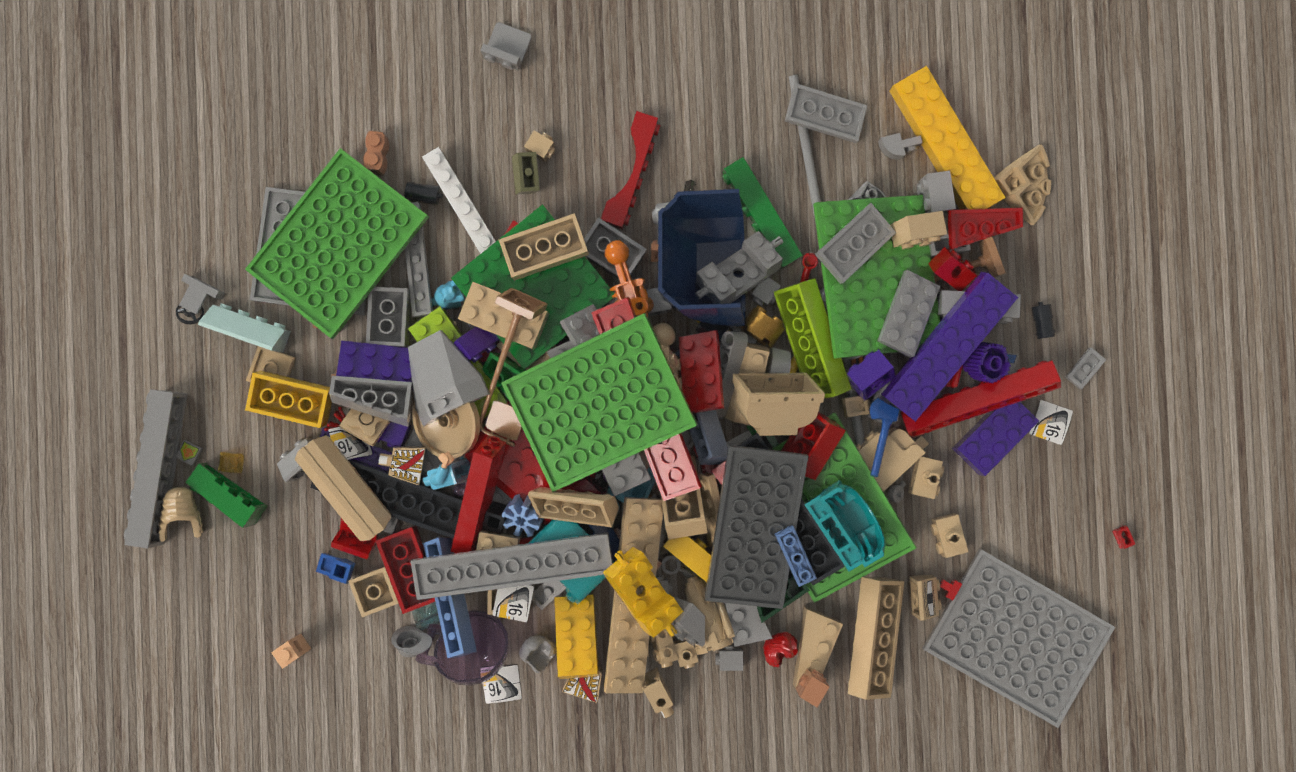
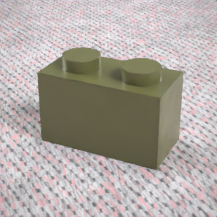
M522 152L513 155L515 195L534 194L540 191L536 152Z

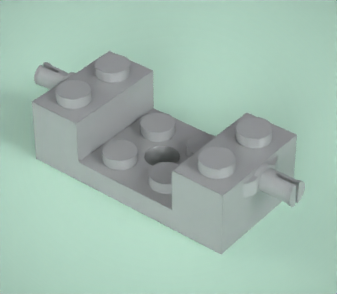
M757 231L743 241L742 249L716 266L711 262L699 270L696 275V283L701 289L695 292L696 297L700 300L707 295L713 304H730L779 271L783 259L776 252L775 248L783 244L782 238L778 236L769 242ZM735 271H741L744 274V276L741 278H737L733 275V273Z

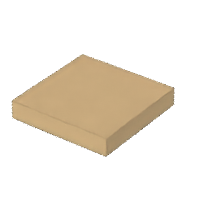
M258 346L246 381L251 382L252 373L257 371L289 377L296 357Z

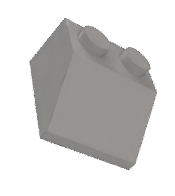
M301 438L294 444L295 448L291 452L288 450L280 456L281 460L277 463V466L285 482L296 481L305 474L295 461L298 450L306 446L307 443L313 440L312 438Z

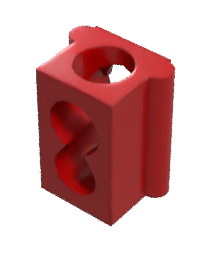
M1124 525L1112 531L1120 549H1126L1135 545L1128 526ZM1122 532L1125 533V534H1124V537L1127 538V542H1126V543H1125V538H1123L1122 535H1121Z

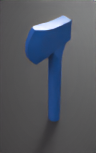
M879 398L875 399L870 406L871 418L882 420V428L870 474L873 477H878L889 429L891 424L897 421L900 410Z

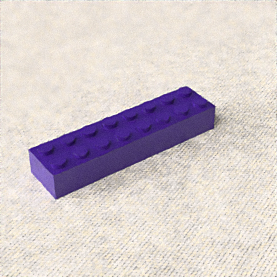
M981 272L918 348L915 356L908 360L881 395L916 422L1018 297L989 273Z

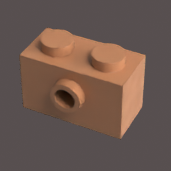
M807 668L795 689L800 698L818 708L830 686L826 682L827 679L824 677V674L816 669L811 671Z

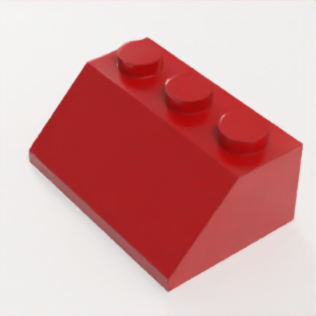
M818 412L817 417L812 423L798 428L797 435H790L781 451L807 454L808 461L805 477L816 480L846 430L832 419Z

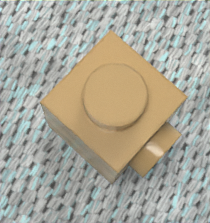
M535 130L524 146L527 152H536L537 158L544 162L548 158L551 159L556 150L551 136L546 133L541 135Z
M686 640L673 641L679 666H684L685 669L694 667L695 663L698 662L695 646L689 644Z

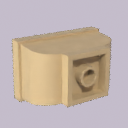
M807 373L733 374L734 403L759 436L797 435L798 428L805 427L815 420L820 403L824 402L825 393Z

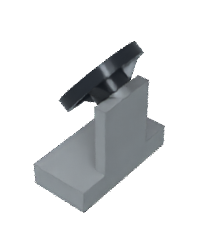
M184 274L181 281L189 284V287L176 308V317L184 324H196L204 316L202 305L207 295L222 300L225 293L191 275ZM201 309L202 314L198 319H196L195 315L198 314L199 310ZM178 313H184L185 316L191 317L193 321L182 319Z

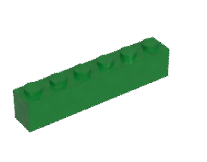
M744 157L725 167L722 172V178L726 185L730 184L732 189H739L743 214L746 218L749 217L753 223L751 227L754 232L759 231L769 242L778 236L782 238L783 244L775 248L776 252L783 259L780 269L801 258L803 255Z

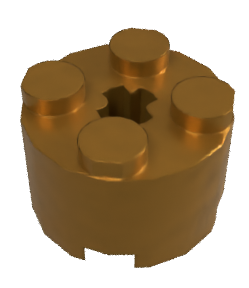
M757 305L745 319V326L740 328L742 331L747 329L757 342L764 346L767 344L772 349L785 330L782 324L783 321L776 316L769 317L766 314L767 311Z

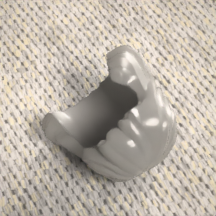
M535 635L524 641L519 650V656L525 663L531 666L534 672L540 673L545 670L554 655H556L557 647L555 643L547 638Z

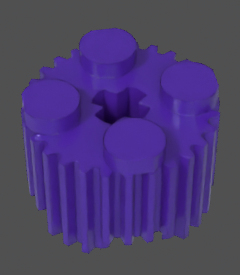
M981 342L963 364L964 371L968 372V375L974 380L989 383L997 382V380H1000V377L1003 378L1010 371L1009 367L1011 365L1007 360L1009 357L1006 356L1008 354L1006 347L1000 344Z

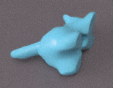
M453 280L440 285L436 289L432 298V307L441 306L448 310L462 306L461 302L465 300L464 296Z

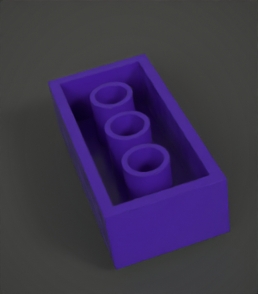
M341 340L336 376L412 382L408 348Z
M1017 402L986 413L952 449L978 475L986 476L1039 420L1021 402Z

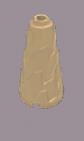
M698 575L688 578V583H685L687 601L693 603L705 615V645L701 647L695 644L697 655L708 653L711 650L716 651L733 644V638H727L716 603L705 601L706 583L702 578L699 579Z

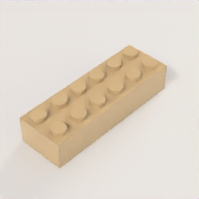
M861 577L850 680L848 683V694L865 700L891 698L904 581L887 577Z

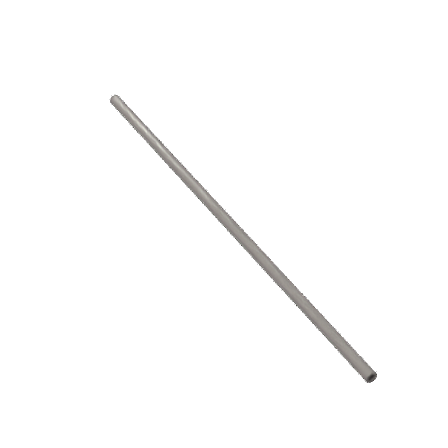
M798 75L789 76L791 93L794 84H799ZM798 126L813 207L814 203L821 202L809 132L808 128ZM850 360L843 362L846 374L852 367ZM852 386L851 390L846 392L847 398L857 396ZM861 415L853 416L851 420L856 445L859 444L861 446L865 442Z

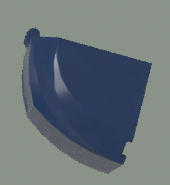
M739 189L680 191L658 212V291L668 303L682 314L700 322L726 326H745L746 293L730 304H713L707 295L700 300L695 295V292L701 289L696 283V275L699 270L711 262L716 266L742 249L745 233ZM735 271L733 273V275L737 278H741L744 276V274L741 271Z

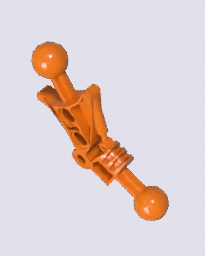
M612 241L605 249V258L609 263L615 265L620 284L610 289V291H615L612 298L617 297L618 300L615 302L629 297L636 316L646 313L648 317V313L653 310L654 302L648 297L647 290L644 289L645 279H631L626 263L629 257V248L622 241Z

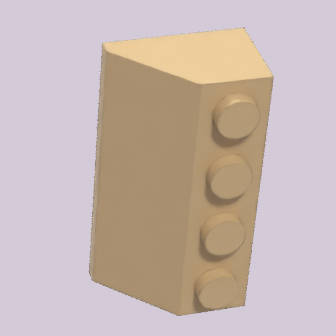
M748 343L739 373H765L770 352L769 347ZM732 394L725 418L736 423L750 425L735 405Z
M539 487L528 493L536 514L539 516L538 518L612 527L619 509L615 496L610 494L578 492L571 489H558L552 492L550 487Z

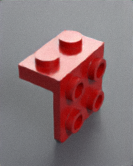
M341 518L340 529L332 540L331 547L368 559L376 546L375 541L378 534L371 540L360 541Z

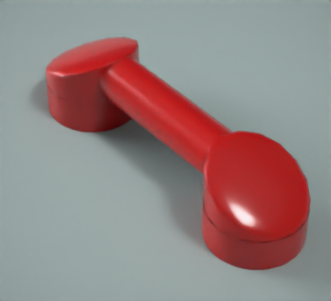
M806 253L803 256L802 263L804 269L800 282L809 280L811 269L815 268L818 264V257L814 253Z

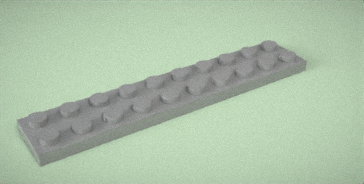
M608 533L411 560L417 600L604 575L603 571L613 564Z

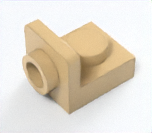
M860 396L842 399L845 418L869 414V399L865 402Z

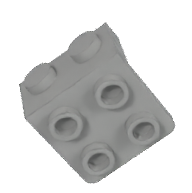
M498 22L494 27L488 45H482L481 53L484 59L491 63L497 62L507 69L519 71L530 44L531 35Z

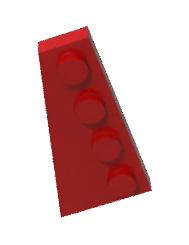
M1023 208L949 210V250L1022 228Z

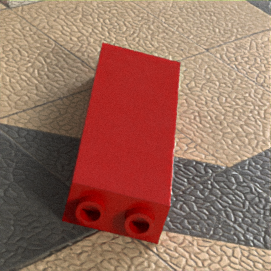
M488 435L473 453L451 548L453 553L475 551L479 532L485 530L482 528L485 514L492 504L507 443L498 437Z

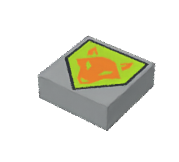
M183 440L175 457L194 466L203 448Z

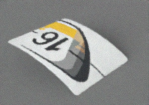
M1040 400L1036 414L1039 422L1030 430L1029 434L1061 445L1067 433L1073 411Z
M340 427L328 430L330 438L347 459L372 455L369 444Z
M524 585L498 589L493 616L527 622L534 586Z
M518 665L482 669L486 703L522 699Z

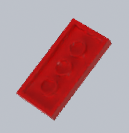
M715 330L679 337L682 391L692 413L723 409L724 398L718 332Z

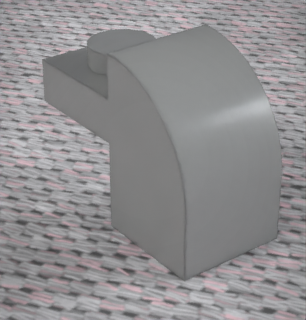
M772 347L765 373H790L791 352Z

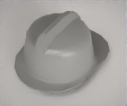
M414 626L401 627L391 637L392 644L397 648L398 652L402 656L409 658L419 656L432 645V637Z

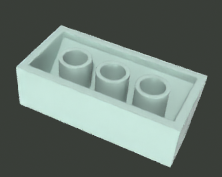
M220 303V306L212 305L198 323V325L281 353L284 352L291 332L285 330V325L274 322V325L268 324V319L256 316V319L249 317L250 313L238 310V313L231 311V306Z

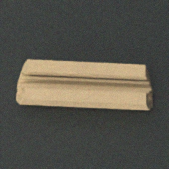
M326 435L313 439L306 446L298 450L295 461L360 541L371 540L385 529L391 519V513L329 436Z

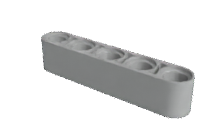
M727 331L723 334L720 342L724 408L716 410L719 420L724 419L727 414L734 390L732 383L733 374L739 373L748 344V336L743 331Z

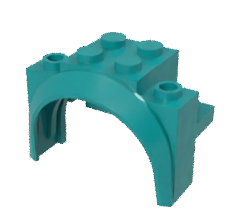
M838 480L825 488L821 494L805 503L806 508L848 571L861 564L866 567L884 556L885 538L882 529L866 501L855 489L842 484Z

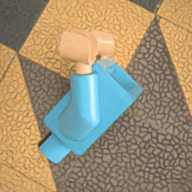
M447 451L445 454L441 453L438 457L443 464L427 471V475L423 476L425 486H431L435 490L468 479L471 465L465 456H461L460 460L453 462V456Z

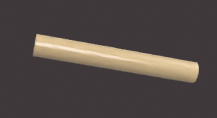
M716 602L727 638H733L735 634L724 603Z

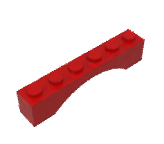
M636 111L631 126V135L636 150L632 174L623 189L606 202L601 217L603 221L612 227L622 230L624 225L628 226L631 215L628 213L630 207L634 208L637 197L634 195L636 189L640 190L643 181L640 176L642 171L646 172L649 163L646 158L648 153L652 154L655 145L652 140L654 135L658 136L661 127L658 124L657 117Z

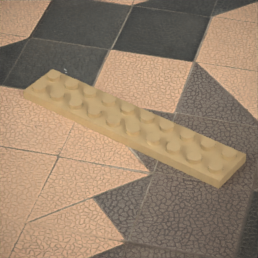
M624 497L619 551L621 550L625 554L632 547L642 551L653 566L651 571L656 577L663 517L662 499ZM643 585L637 588V595H640L643 592ZM615 590L604 692L643 693L642 686L645 681L650 635L642 630Z

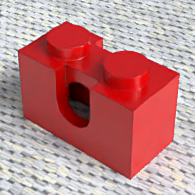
M944 247L928 263L936 275L958 291H962L977 276L973 271V264L967 259L965 261L960 260L962 258L961 255L954 249L950 251Z

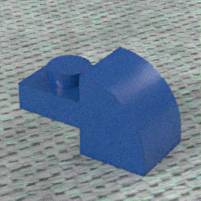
M321 553L316 572L327 575L330 579L348 584V581L351 580L355 563L346 558L341 559L327 553Z

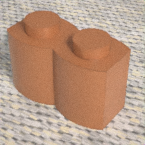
M369 131L365 140L367 151L363 160L364 167L373 174L384 175L388 164L386 158L389 151L388 137L383 132Z

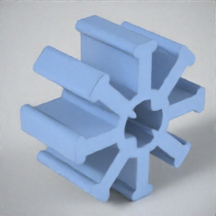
M520 494L515 495L513 500L508 502L502 513V517H506L503 524L504 527L508 529V527L517 526L513 534L518 537L523 529L527 537L533 536L535 530H539L544 518H538L539 516L536 514L534 507L530 505L531 501L528 495L524 502L520 498Z

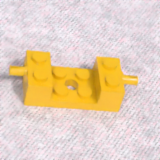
M634 547L625 554L621 550L615 553L614 556L617 560L603 571V574L642 630L653 638L664 629L667 630L671 637L674 636V633L677 634V630L673 627L672 623L683 613V610L674 597L667 594L651 571L653 566L645 554ZM643 585V592L640 595H637V588Z

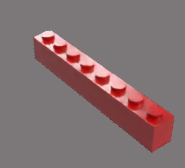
M1052 360L1048 362L1041 361L1034 367H1024L1017 370L1016 373L1005 375L1003 378L1000 377V380H997V382H981L978 386L972 388L965 387L958 393L945 394L940 399L933 400L916 422L904 412L900 413L908 435L914 438L1061 388V379Z

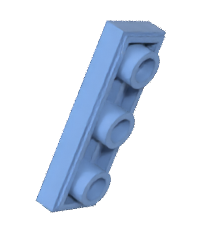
M793 525L775 533L797 585L800 587L817 579Z

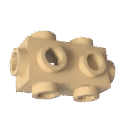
M666 629L662 630L654 638L649 636V641L652 642L654 648L652 651L653 657L658 664H661L662 668L672 666V662L678 660L673 643L674 636L671 637Z

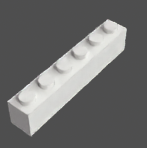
M437 147L422 156L481 254L495 243L496 240L443 152Z

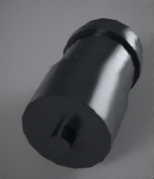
M407 182L405 187V198L409 201L414 200L438 205L440 198H443L440 186Z
M1038 302V306L1031 307L1037 339L1055 337L1056 332L1053 326L1051 304L1043 305V302Z

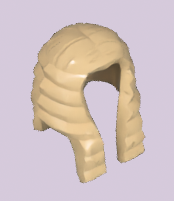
M175 487L168 490L163 498V509L161 510L160 522L158 524L160 541L164 542L167 539L168 523L177 520L190 521L194 537H200L203 533V524L200 512L197 510L195 499L193 498V491L186 487Z

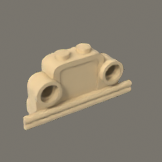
M899 428L889 429L879 475L875 477L883 492L925 454L923 449L929 443L922 435L914 441L904 430ZM871 431L865 436V442L861 446L859 444L856 445L870 470H872L880 431Z

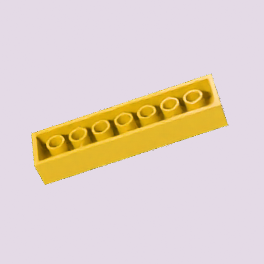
M925 66L894 84L889 92L916 136L921 135V145L936 171L950 170L954 200L960 210L988 209L1005 198L1004 194L928 67Z

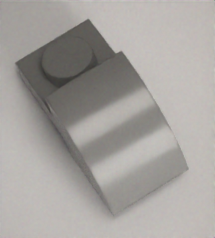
M897 133L881 137L878 144L885 156L900 160L906 155L905 150L906 153L918 150L917 147L922 144V139L920 135L902 140L901 134Z

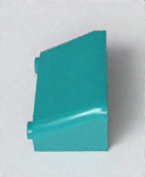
M552 519L529 543L586 536L588 534L575 522ZM605 575L561 580L560 582L566 587V597L572 603L576 602L579 604L606 577Z

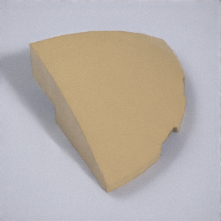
M1042 144L1019 157L994 177L1005 196L1004 201L1011 208H1023V219L1030 225H1034L1046 208L1043 204L1051 190V180L1048 179L1047 168L1050 164Z

